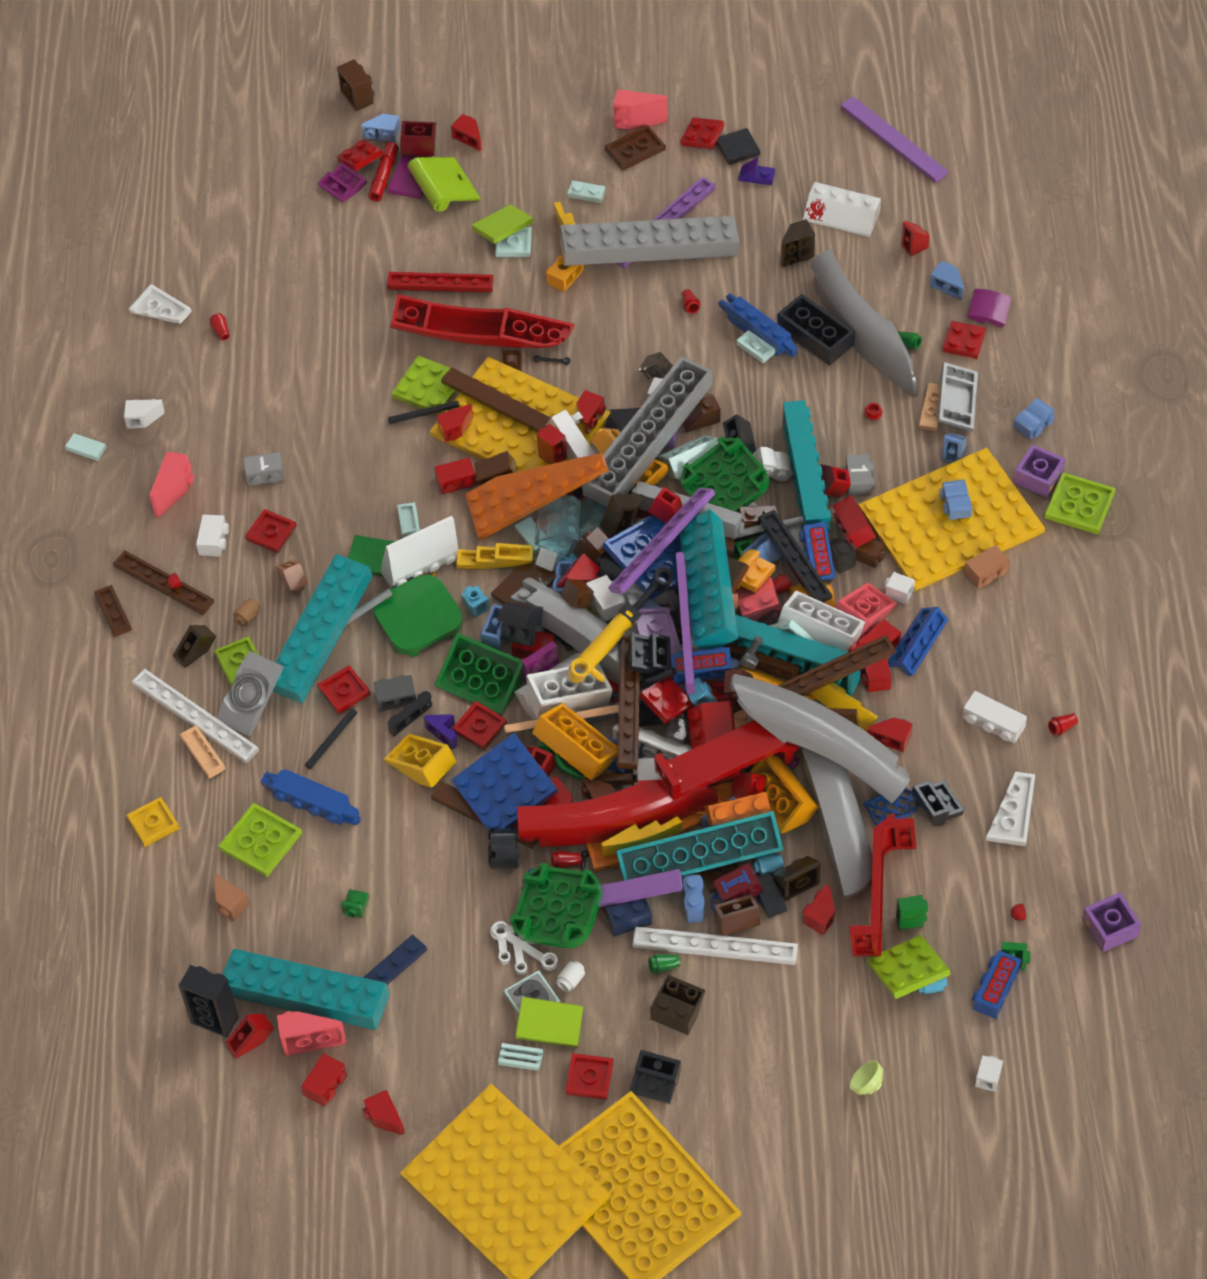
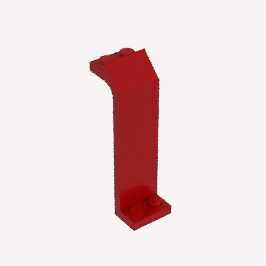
M755 720L670 760L668 758L665 759L662 753L654 756V767L656 774L659 775L670 792L673 801L776 753L779 754L785 765L793 762L794 751L800 748L798 745L790 742L784 744Z
M893 813L873 829L871 926H850L853 956H882L884 858L891 850L917 849L914 818L895 819Z

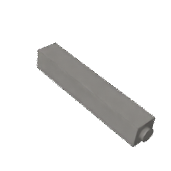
M639 481L632 494L644 495L640 509L648 511L663 488ZM673 492L680 497L683 505L691 498ZM707 503L696 514L697 516L711 509L723 520L724 535L731 539H735L738 533H742L744 529V522H742L743 514Z

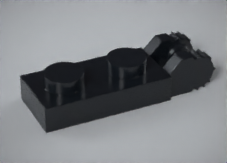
M424 691L418 694L414 702L407 704L401 712L389 719L388 729L391 735L395 737L432 707L430 692Z

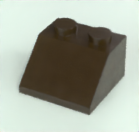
M809 856L802 859L798 858L792 864L780 867L773 873V879L785 902L820 884L821 863L818 860Z

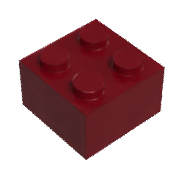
M402 121L400 155L407 157L414 155L422 157L435 156L436 122Z

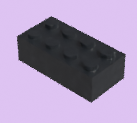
M800 294L777 313V324L788 331L792 339L828 365H831L854 346L855 331L803 294Z
M190 965L178 986L191 1024L228 1038L239 1018L228 979L220 973L213 974L208 972L202 966L195 967Z

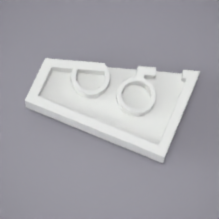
M152 284L129 308L130 313L178 324H181L192 312L190 307Z

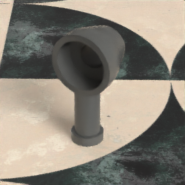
M754 637V641L742 655L738 663L739 667L748 670L755 669L759 659L754 653L760 644L763 643L761 637Z

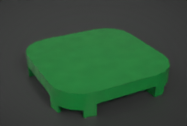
M721 437L717 439L718 444L692 464L686 463L682 467L683 472L680 482L690 497L699 488L713 489L715 495L708 503L738 512L739 507H747L764 494L769 486V476L763 465L747 449L742 440L738 437Z
M432 575L418 576L390 589L393 595L373 607L375 620L391 642L393 650L397 654L411 655V657L419 656L418 651L451 636L454 639L463 624L459 607L444 584Z
M539 863V867L534 868L529 873L526 872L523 877L525 883L515 914H511L510 917L513 930L521 940L528 943L560 948L578 947L588 939L602 898L603 889L601 883L592 871L585 868L584 872L549 867L547 863Z

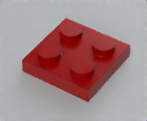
M692 118L680 140L681 145L713 149L725 126L724 121Z
M362 140L358 141L353 147L342 151L336 157L339 163L342 162L349 168L358 171L381 157L383 152L381 148Z
M951 320L942 352L978 359L986 328Z
M264 509L245 535V538L249 542L278 553L297 525L293 520Z
M350 665L317 684L320 692L338 714L371 695L369 688Z
M670 677L645 689L639 696L665 724L694 706L686 693Z
M475 701L452 729L460 737L485 750L504 728V725L507 724V719Z
M572 1053L565 1090L566 1095L607 1100L614 1058Z

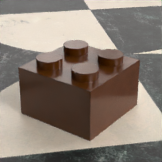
M355 59L338 66L340 91L352 107L358 111L374 104V91L371 87L373 81L371 76L365 73L363 66L358 64Z

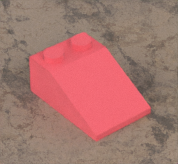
M617 89L613 103L614 128L633 130L646 125L652 126L668 122V96Z
M166 452L149 494L155 517L159 518L188 492L190 485L193 484L194 474H192V464L189 462L188 455Z
M772 576L755 593L742 586L735 590L738 594V603L742 617H747L759 623L780 617L782 609Z
M867 582L839 600L835 608L865 621L861 633L862 636L868 634L876 623L879 624L898 603Z
M298 1011L284 1012L282 1015H277L285 1056L347 1044L342 1021Z

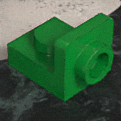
M349 889L346 900L341 903L343 914L353 918H362L369 899V893Z
M1002 942L1000 951L1022 959L1021 970H1025L1026 963L1030 964L1031 951H1027V943Z

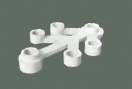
M498 921L491 927V936L499 944L500 953L498 958L502 965H507L511 962V955L507 951L506 941L513 944L516 974L524 975L527 973V964L524 962L523 951L541 962L542 967L547 971H552L558 966V959L554 953L548 952L543 954L529 945L534 943H528L513 935L515 934L513 927L507 923ZM503 956L508 957L506 960L501 959ZM523 966L524 969L518 970V967Z

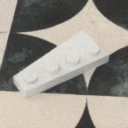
M1015 772L1006 795L1001 802L999 811L987 833L986 841L1026 847L1035 774Z

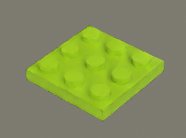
M418 355L393 390L392 398L420 409L449 403L456 390L442 384L441 379L450 367Z
M1062 472L1044 519L1099 535L1114 498L1116 488Z
M253 803L219 844L218 848L221 852L261 875L268 877L302 835V829Z
M922 935L883 951L882 956L866 958L867 965L894 999L950 976V969Z

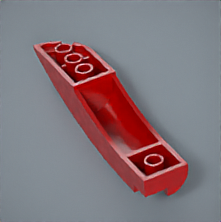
M397 294L390 328L469 345L501 348H549L564 342L572 333L575 324L506 307L505 309L467 308L439 304Z
M661 779L638 780V784L595 799L560 805L517 807L520 841L526 842L539 840L540 847L603 842L634 824L640 830L656 820L660 825L667 823L677 816L681 820L705 809L704 806L718 802V794L713 787L705 786L673 801L670 792Z

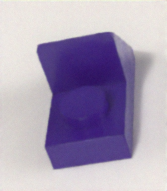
M756 157L741 167L738 181L773 185L775 168L759 166V157Z
M453 714L426 715L423 717L425 728L442 743L447 744L451 750L458 746L457 734L451 729L455 725Z

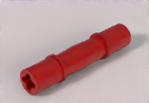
M393 142L386 143L383 155L380 157L381 162L376 176L372 180V186L368 194L372 201H381L384 190L387 187V180L399 150L398 145Z

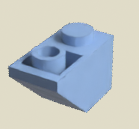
M381 114L362 123L363 138L396 142L401 129L400 116Z

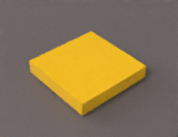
M162 797L126 815L144 847L180 829Z

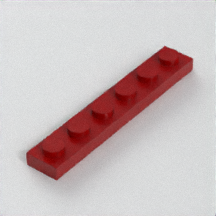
M389 272L387 289L493 293L494 275Z

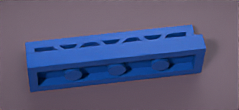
M939 607L921 608L896 647V653L889 658V667H901L907 676L914 675L948 621Z

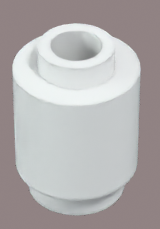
M570 961L558 975L557 986L565 992L574 990L585 975L583 965L577 961Z

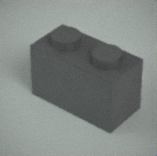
M401 675L397 678L381 679L373 682L379 711L405 707L416 700L412 675Z

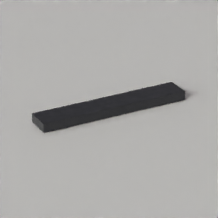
M772 510L758 516V522L808 596L821 602L832 599L833 595L776 511Z

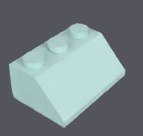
M704 435L657 456L660 462L667 464L669 477L679 481L683 472L682 467L686 463L692 464L717 445L718 437Z

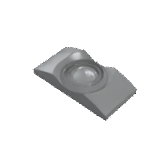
M946 362L942 364L938 383L939 399L936 407L938 422L973 431L977 371Z
M250 651L237 669L234 683L223 698L217 719L228 727L251 737L284 667Z

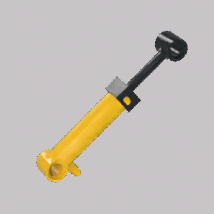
M658 568L651 579L649 589L633 606L627 602L610 623L572 662L567 671V676L571 682L581 683L588 674H591L600 682L605 680L602 673L595 667L628 630L630 631L642 615L639 610L656 591L663 592L668 589L674 577L673 572L669 568ZM659 577L664 578L666 582L661 581ZM574 668H579L582 673H577Z

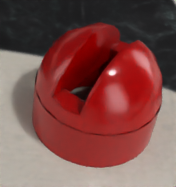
M176 572L167 577V585L173 589L182 586Z
M1023 903L1012 907L1011 916L1013 919H1026Z

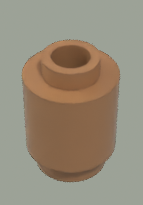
M252 598L244 600L233 613L234 621L240 626H248L259 613V603Z

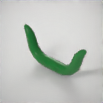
M555 753V762L559 769L582 781V778L585 776L581 772L567 766L563 762L562 757Z

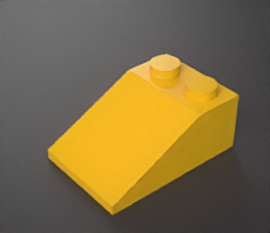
M408 734L384 758L386 763L416 783L430 788L436 785L457 763L447 744L413 734Z

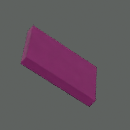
M401 156L388 187V193L417 199L422 198L423 191L408 169V164L412 159L422 156Z

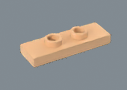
M928 384L919 429L937 432L939 424L936 415L939 399L938 384Z
M197 725L179 734L181 740L208 779L226 770L225 765Z

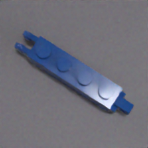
M729 293L726 296L729 303L725 302V300L718 302L719 307L727 313V318L732 324L744 333L748 330L771 345L775 348V356H779L783 352L790 357H794L797 354V346L792 341L791 334L741 296L737 298Z
M286 769L281 770L278 775L265 772L260 780L262 786L272 791V795L276 800L290 803L297 809H304L313 816L323 817L330 823L342 825L343 822L357 825L361 821L359 810L350 805L348 795Z

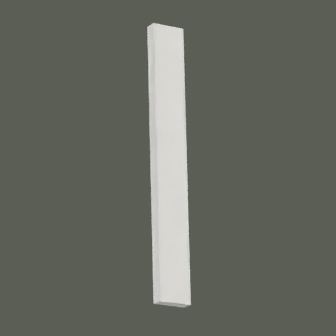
M144 669L132 680L133 686L192 727L197 725L202 734L245 764L259 752V748L148 670Z
M636 926L632 944L633 948L789 965H796L798 944Z

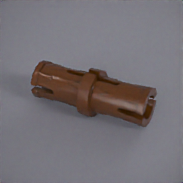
M612 772L611 774L600 775L595 780L611 784L614 788H617L618 785H634L636 778L633 772Z

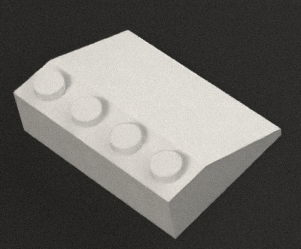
M450 516L386 546L380 571L391 589L418 576H422L429 571L434 572L444 564L449 565L456 560L459 550L454 518Z

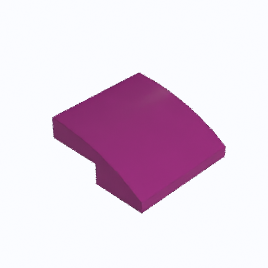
M341 162L333 173L328 171L317 184L339 201L344 202L360 191L367 184V180Z
M975 289L967 317L981 324L988 321L1002 328L1006 322L1012 297L991 290Z

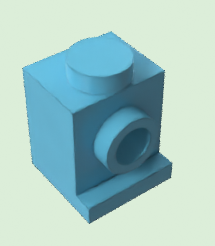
M469 586L464 589L461 594L462 603L473 618L490 610L489 598L484 595L478 586Z
M698 677L694 679L695 692L694 694H688L691 702L695 706L701 703L717 702V699L711 694L712 689L707 682L703 683L702 679Z

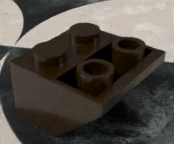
M807 219L790 224L782 239V268L814 257L815 232Z
M643 494L611 495L600 523V527L609 538L633 526L644 498Z
M667 975L650 1007L651 1020L689 1035L698 1017L706 990Z

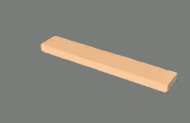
M619 704L577 711L575 713L582 719L618 713ZM538 719L504 725L505 732L510 733L535 728Z

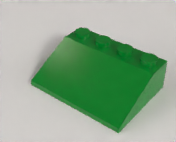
M457 633L434 686L473 703L477 701L492 711L503 715L515 696V691L520 688L524 681L522 660Z

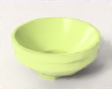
M876 1060L862 1065L853 1075L849 1084L850 1089L857 1095H871L879 1090L883 1080L882 1066Z

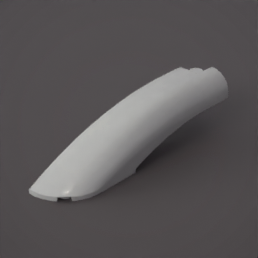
M831 249L818 254L813 259L811 268L817 281V293L828 313L855 331L853 347L865 360L898 387L913 397L917 396V383L912 369L913 365L892 321H887L862 299L844 275Z
M533 578L523 580V587L511 596V600L543 607L541 625L570 644L579 653H582L608 625L585 608L572 607L561 597L560 593ZM620 640L599 662L606 678L619 684ZM640 672V681L646 679L643 677V673ZM649 685V686H647V687H644V688L640 689V690H639V696H640V694H641L642 691H644L645 689H647V688H649V687H651V686Z
M738 674L732 676L731 689L732 692H736L737 701L740 706L784 744L790 742L827 757L861 778L891 803L897 799L909 783V774L903 767L896 764L899 757L848 719L815 701L782 687Z
M799 746L798 752L812 796L819 806L817 813L824 841L844 898L854 896L863 891L870 879L872 880L873 855L848 771L827 757Z

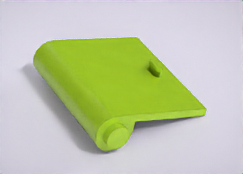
M418 157L409 162V171L435 211L442 212L446 210L450 201H480V196L455 157Z

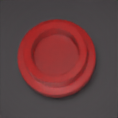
M877 403L868 404L864 410V415L870 420L879 419L883 413L881 406Z

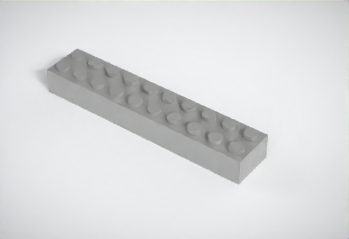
M734 216L561 225L559 237L564 266L737 256L739 248V237Z
M681 356L603 454L609 471L582 485L583 495L607 507L611 495L628 494L713 385L712 370Z

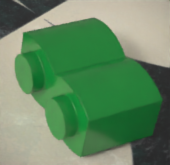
M922 895L897 899L896 921L899 931L924 927V922H927L926 912H928V903L926 899L923 900Z

